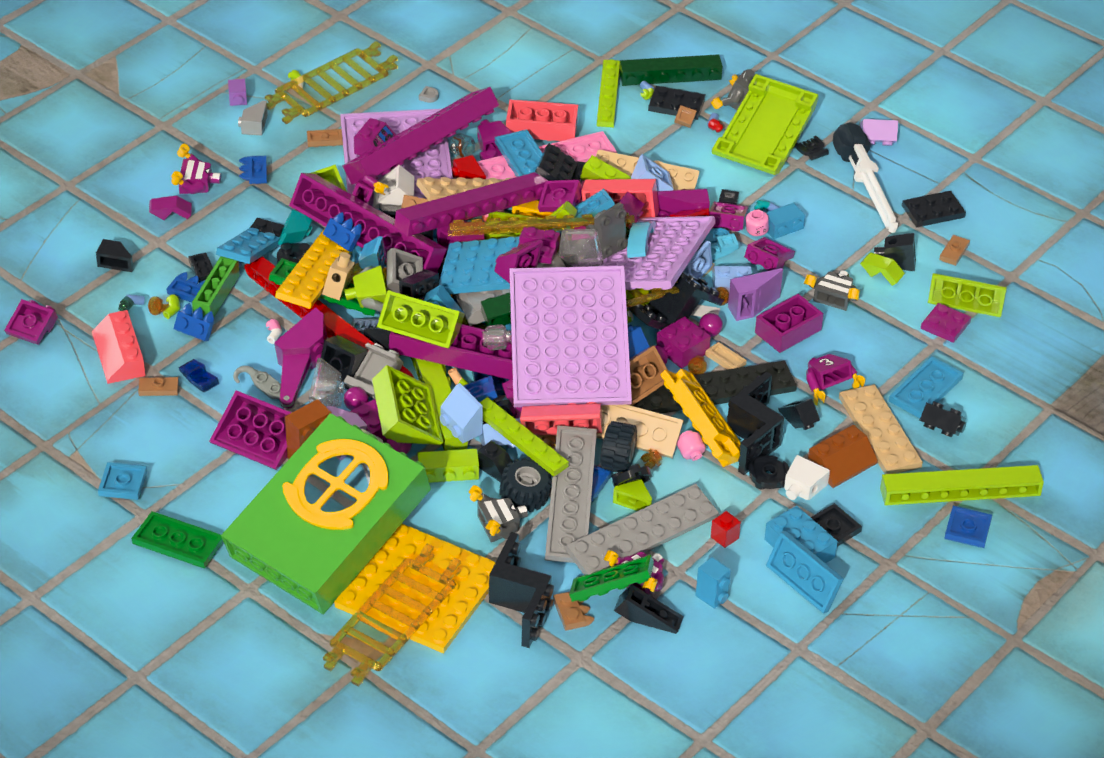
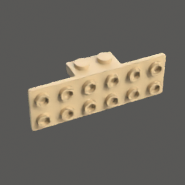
M598 150L596 154L597 158L630 177L639 157ZM657 160L653 161L670 173L673 190H694L696 188L699 170L666 164Z

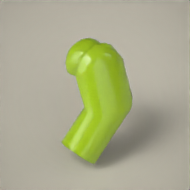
M174 294L166 298L169 307L163 311V316L167 319L180 310L179 298Z

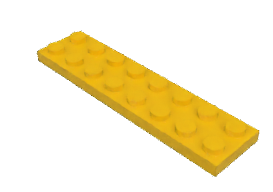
M323 230L277 289L275 298L311 309L323 292L332 263L339 257L341 252H346L350 255L352 252L347 251L323 235Z

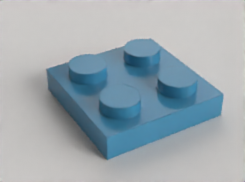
M107 462L98 489V495L138 500L147 474V466Z

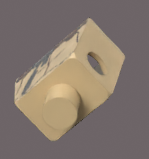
M341 252L339 257L332 263L322 295L340 301L345 294L344 289L350 287L355 263L350 261V254Z

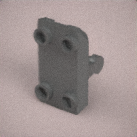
M617 203L612 208L599 212L595 215L594 225L586 226L587 233L596 240L597 254L603 259L625 249L628 245L625 221L626 211L622 203Z

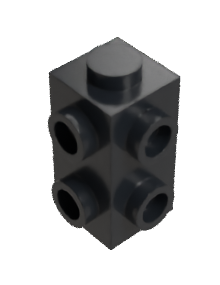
M424 269L399 280L400 294L419 300L424 298L427 292L439 286V273Z
M935 401L932 404L926 402L919 421L924 422V427L931 430L937 427L942 429V434L952 437L953 434L959 436L960 433H963L966 427V418L961 416L962 412L953 408L947 411L943 409L944 405Z

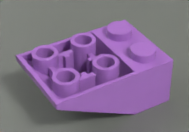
M782 268L730 279L728 308L736 321L755 317L780 298Z

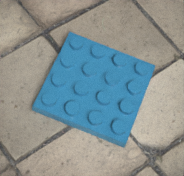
M519 237L450 243L439 285L442 284L449 294L510 289V283L494 272L497 257L517 247Z

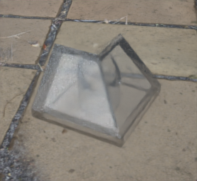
M563 229L558 256L571 267L603 265L598 230Z

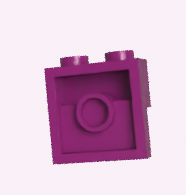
M580 180L545 181L538 204L539 212H554L566 201L575 207L576 203L580 202L582 195Z
M714 201L709 210L710 216L715 217V224L712 228L725 227L731 231L743 230L749 206Z
M524 227L519 236L518 246L523 243L542 240L543 245L538 262L551 264L559 248L560 233L552 229L539 230L536 227Z
M763 237L748 244L744 258L748 259L752 264L761 265L767 271L783 268L785 261L794 257L795 251Z
M21 299L4 331L8 335L39 345L45 333H50L58 316L55 309L46 305L44 307L33 300L26 301Z

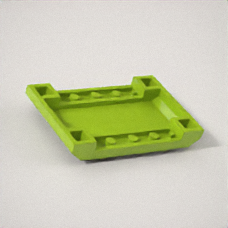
M755 74L748 86L749 91L723 136L719 137L714 144L712 154L777 175L812 116L818 102V94Z

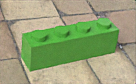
M220 256L192 301L193 312L201 307L203 318L210 311H212L215 317L240 276L239 261Z

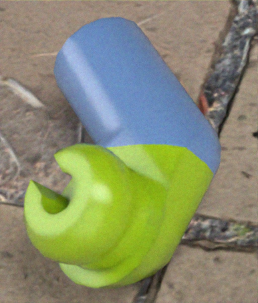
M642 81L640 88L644 92L640 93L643 99L649 100L653 95L654 87L648 82Z

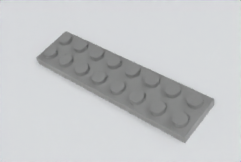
M557 425L555 451L569 461V467L552 478L545 560L575 563L566 552V545L588 535L597 429Z
M694 484L566 545L565 550L584 575H589L593 572L612 567L609 565V561L604 560L608 550L616 552L619 557L635 555L638 552L646 553L718 517L719 512L697 484Z

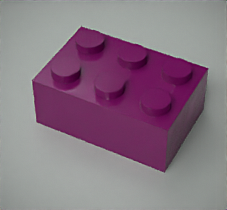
M796 294L756 316L755 333L781 353L821 331L824 313L800 294Z

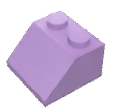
M863 119L861 121L860 127L871 145H875V142H880L883 146H892L893 143L897 142L898 121Z

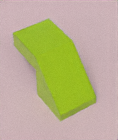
M871 252L860 263L871 277L881 272L892 286L897 284L905 274L893 259Z

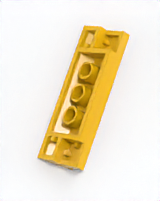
M680 369L677 373L664 370L660 374L664 380L663 384L671 391L674 400L680 404L683 413L689 417L692 426L702 436L703 442L712 450V455L718 459L723 467L738 462L741 442L694 375L684 369Z

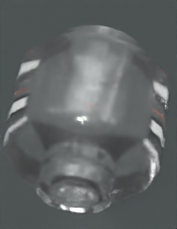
M503 324L489 325L486 331H483V344L489 350L506 349L508 342H511V331H507Z

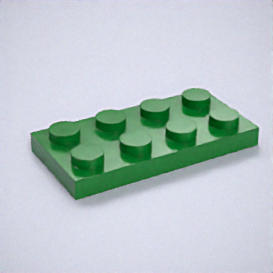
M151 511L131 538L134 545L204 569L223 543L221 534Z
M648 555L593 572L589 575L586 574L574 578L569 593L571 601H585L593 595H605L610 590L616 588L621 590L627 588L629 584L636 582L641 584L651 578L654 564L652 556Z

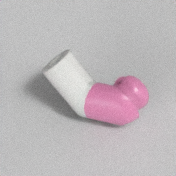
M271 319L266 323V327H269L268 330L271 331L267 341L274 344L282 334V329L276 319Z

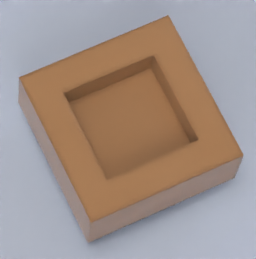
M680 105L674 123L691 128L697 111Z

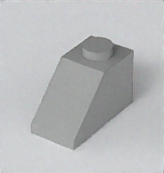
M261 101L243 110L242 117L238 119V126L241 127L242 134L262 136L268 115L267 101Z

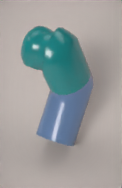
M758 200L754 206L755 210L762 211L763 209L771 211L780 208L772 202Z

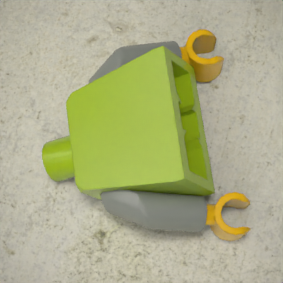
M381 265L375 268L366 267L353 277L355 287L344 289L347 300L357 298L362 308L365 307L381 312L388 291L386 288L387 267L383 269Z

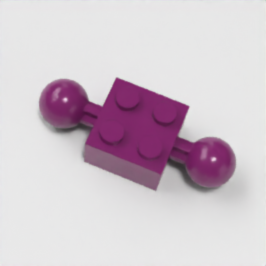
M714 313L703 315L699 321V326L688 318L683 317L657 332L655 348L665 365L669 359L683 369L705 355L706 350L710 348L711 337L717 336L721 332L723 322Z
M349 388L344 394V404L351 410L350 412L356 413L367 424L366 431L381 438L383 443H388L397 452L408 454L412 443H398L383 436L376 399L368 402V394L363 388Z

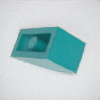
M292 209L285 222L278 244L301 242L304 236H309L312 230V226H310L312 219Z

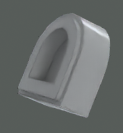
M425 86L419 94V100L428 103L435 102L439 98L438 90Z

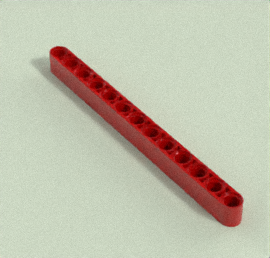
M260 257L250 264H245L247 275L275 297L277 289L281 286L269 280V275L275 266L264 257ZM278 299L301 318L305 317L315 307L324 315L327 339L339 335L366 348V343L374 345L371 340L319 300L315 302L311 309ZM402 365L400 372L413 377L412 373Z

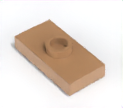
M953 235L940 254L939 260L956 266L968 248L970 240Z
M178 377L139 378V396L178 395Z

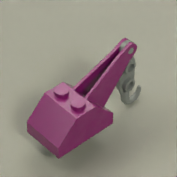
M315 307L274 342L278 364L282 366L281 384L268 373L255 370L250 366H241L235 370L233 375L235 382L240 383L238 375L246 372L251 376L254 385L269 398L279 399L281 406L285 409L292 408L309 369H314L320 363L324 340L327 339L323 313Z

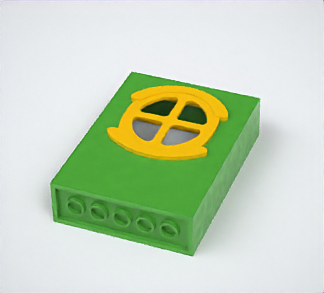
M330 413L223 532L221 537L232 559L324 615L338 596L349 586L431 490L429 478L425 471L426 468L421 462L409 459L405 453L397 452L388 443L383 444L378 441L374 435L364 433L356 425H350L341 416L337 417ZM350 455L354 457L353 461L338 477H334L319 468L322 462L335 456ZM361 463H365L370 469V483L367 490L363 493L345 483V480ZM312 474L330 483V487L314 504H310L305 498V485L307 479ZM337 490H342L357 499L355 504L341 511L324 512L321 510L322 506Z

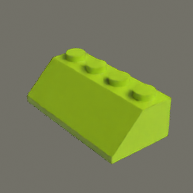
M933 273L928 303L935 305L940 303L950 308L1001 317L1007 287Z
M388 290L377 327L449 349L460 331L464 313Z

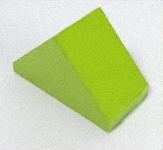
M642 479L615 486L613 491V503L636 511L652 505V497Z

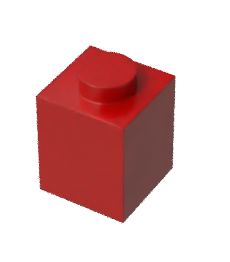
M725 511L712 520L710 537L726 548L739 539L741 521L728 511Z

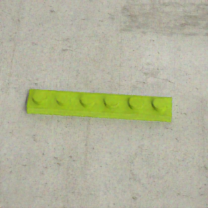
M603 60L597 127L614 128L620 61Z
M487 397L479 402L483 405V420L553 477L569 467V461Z

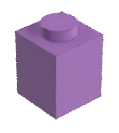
M245 79L228 80L230 106L247 105Z

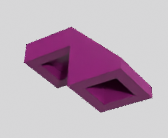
M177 195L153 198L149 201V213L162 220H165L171 212L186 219L192 213V203Z

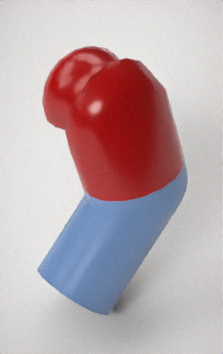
M712 113L707 126L709 129L719 133L722 131L723 125L718 121L719 115Z

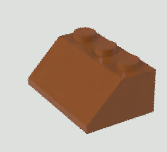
M854 424L809 448L808 460L830 470L828 484L832 488L878 463L867 435Z

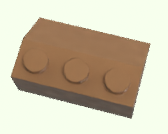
M654 345L629 359L632 403L626 405H634L664 385V380L660 374L668 369Z

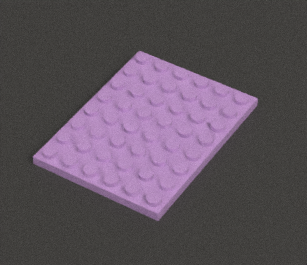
M441 109L340 114L345 164L360 156L354 154V136L369 118L386 122L397 135ZM447 136L443 138L444 141L441 143L432 144L430 149L424 152L420 151L417 153L418 156L410 160L406 159L404 164L400 165L414 176V197L427 199L416 185L418 178L431 177L441 179L442 177L453 179ZM346 174L347 192L352 195L356 184L351 185ZM381 174L378 175V176H377L378 179H376V180L379 181V180H380L381 178H383L386 174H384V175H381ZM374 192L368 203L371 206L374 203Z
M715 217L639 218L637 222H656L654 233H650L647 241L648 251L646 256L628 258L626 247L605 259L601 257L581 259L576 267L624 266L626 290H633L635 288H643L644 290L653 288L670 289L674 286L714 226ZM628 227V232L626 234L627 240L629 238L631 227Z
M624 266L510 268L514 407L567 405L569 403L578 405L588 402H595L601 405L631 404Z

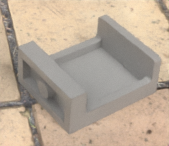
M366 343L365 347L369 350L355 376L350 377L347 375L344 383L349 388L361 387L367 392L368 397L376 399L372 378L386 365L400 371L404 362L399 358L397 352L393 350L386 351L377 343H374V345Z

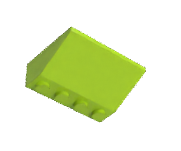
M386 365L372 378L383 436L398 443L441 445L443 439L431 386Z

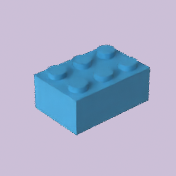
M797 505L766 523L764 540L773 548L780 533L786 531L824 563L831 561L836 556L838 541Z

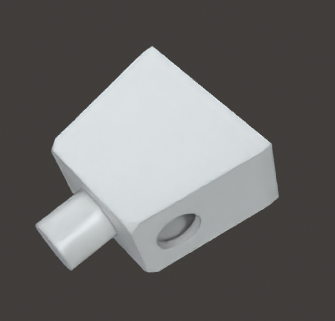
M797 455L785 477L784 488L786 496L791 500H795L798 496L805 500H810L828 485L830 470Z

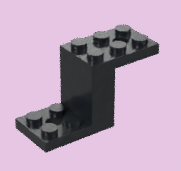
M683 271L672 288L667 290L658 288L648 304H643L636 299L635 301L626 299V307L646 325L662 330L683 317L689 318L701 299L719 306L722 305L724 299L719 296L720 292L713 287L709 288L705 280L700 277L696 278L690 273L688 275Z
M768 372L756 377L750 385L745 386L736 396H732L728 402L727 424L736 435L744 439L740 444V457L738 459V472L743 475L749 472L750 465L756 461V458L770 455L782 443L784 417L766 406L770 399L772 375Z
M511 532L489 574V603L524 613L522 617L521 646L530 648L532 642L538 638L539 627L543 626L546 621L547 611L552 609L553 599H551L554 585H551L552 576L519 567L521 557H518L521 549L519 534Z

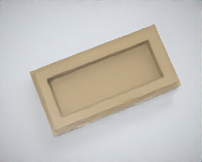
M720 342L711 346L705 353V356L727 370L744 367L747 361Z

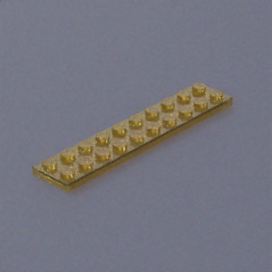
M626 212L625 221L627 228H630L635 223L634 215H629ZM584 214L581 218H574V215H564L563 218L556 219V216H545V219H538V217L533 216L527 217V220H519V217L508 218V221H501V218H492L489 222H482V219H472L471 222L464 223V220H453V223H450L447 228L448 236L521 233L524 227H536L539 230L572 231L574 227L594 225L595 217H593V214Z

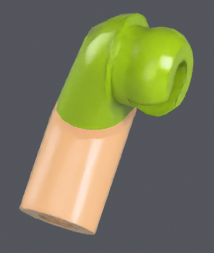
M456 368L448 371L455 385L459 383L462 386L469 384Z

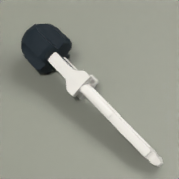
M850 122L842 124L833 134V145L843 161L851 162L856 172L854 175L855 181L864 183L885 227L889 229L888 232L895 233L898 222H896V217L874 172H878L879 168L867 155L871 144L859 125Z

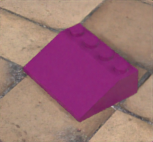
M236 390L209 442L277 470L287 459L285 416L291 412Z

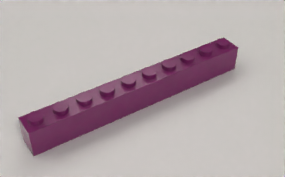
M533 172L396 210L394 227L405 235L411 236L538 200L541 197L545 181L548 180Z

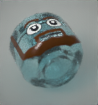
M458 133L450 141V150L453 154L460 157L470 156L475 151V141L471 136Z

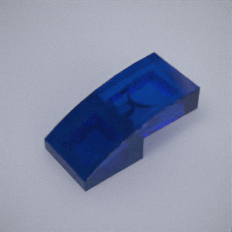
M195 359L178 367L183 376L202 392H206L219 384L218 377L207 372L205 365Z

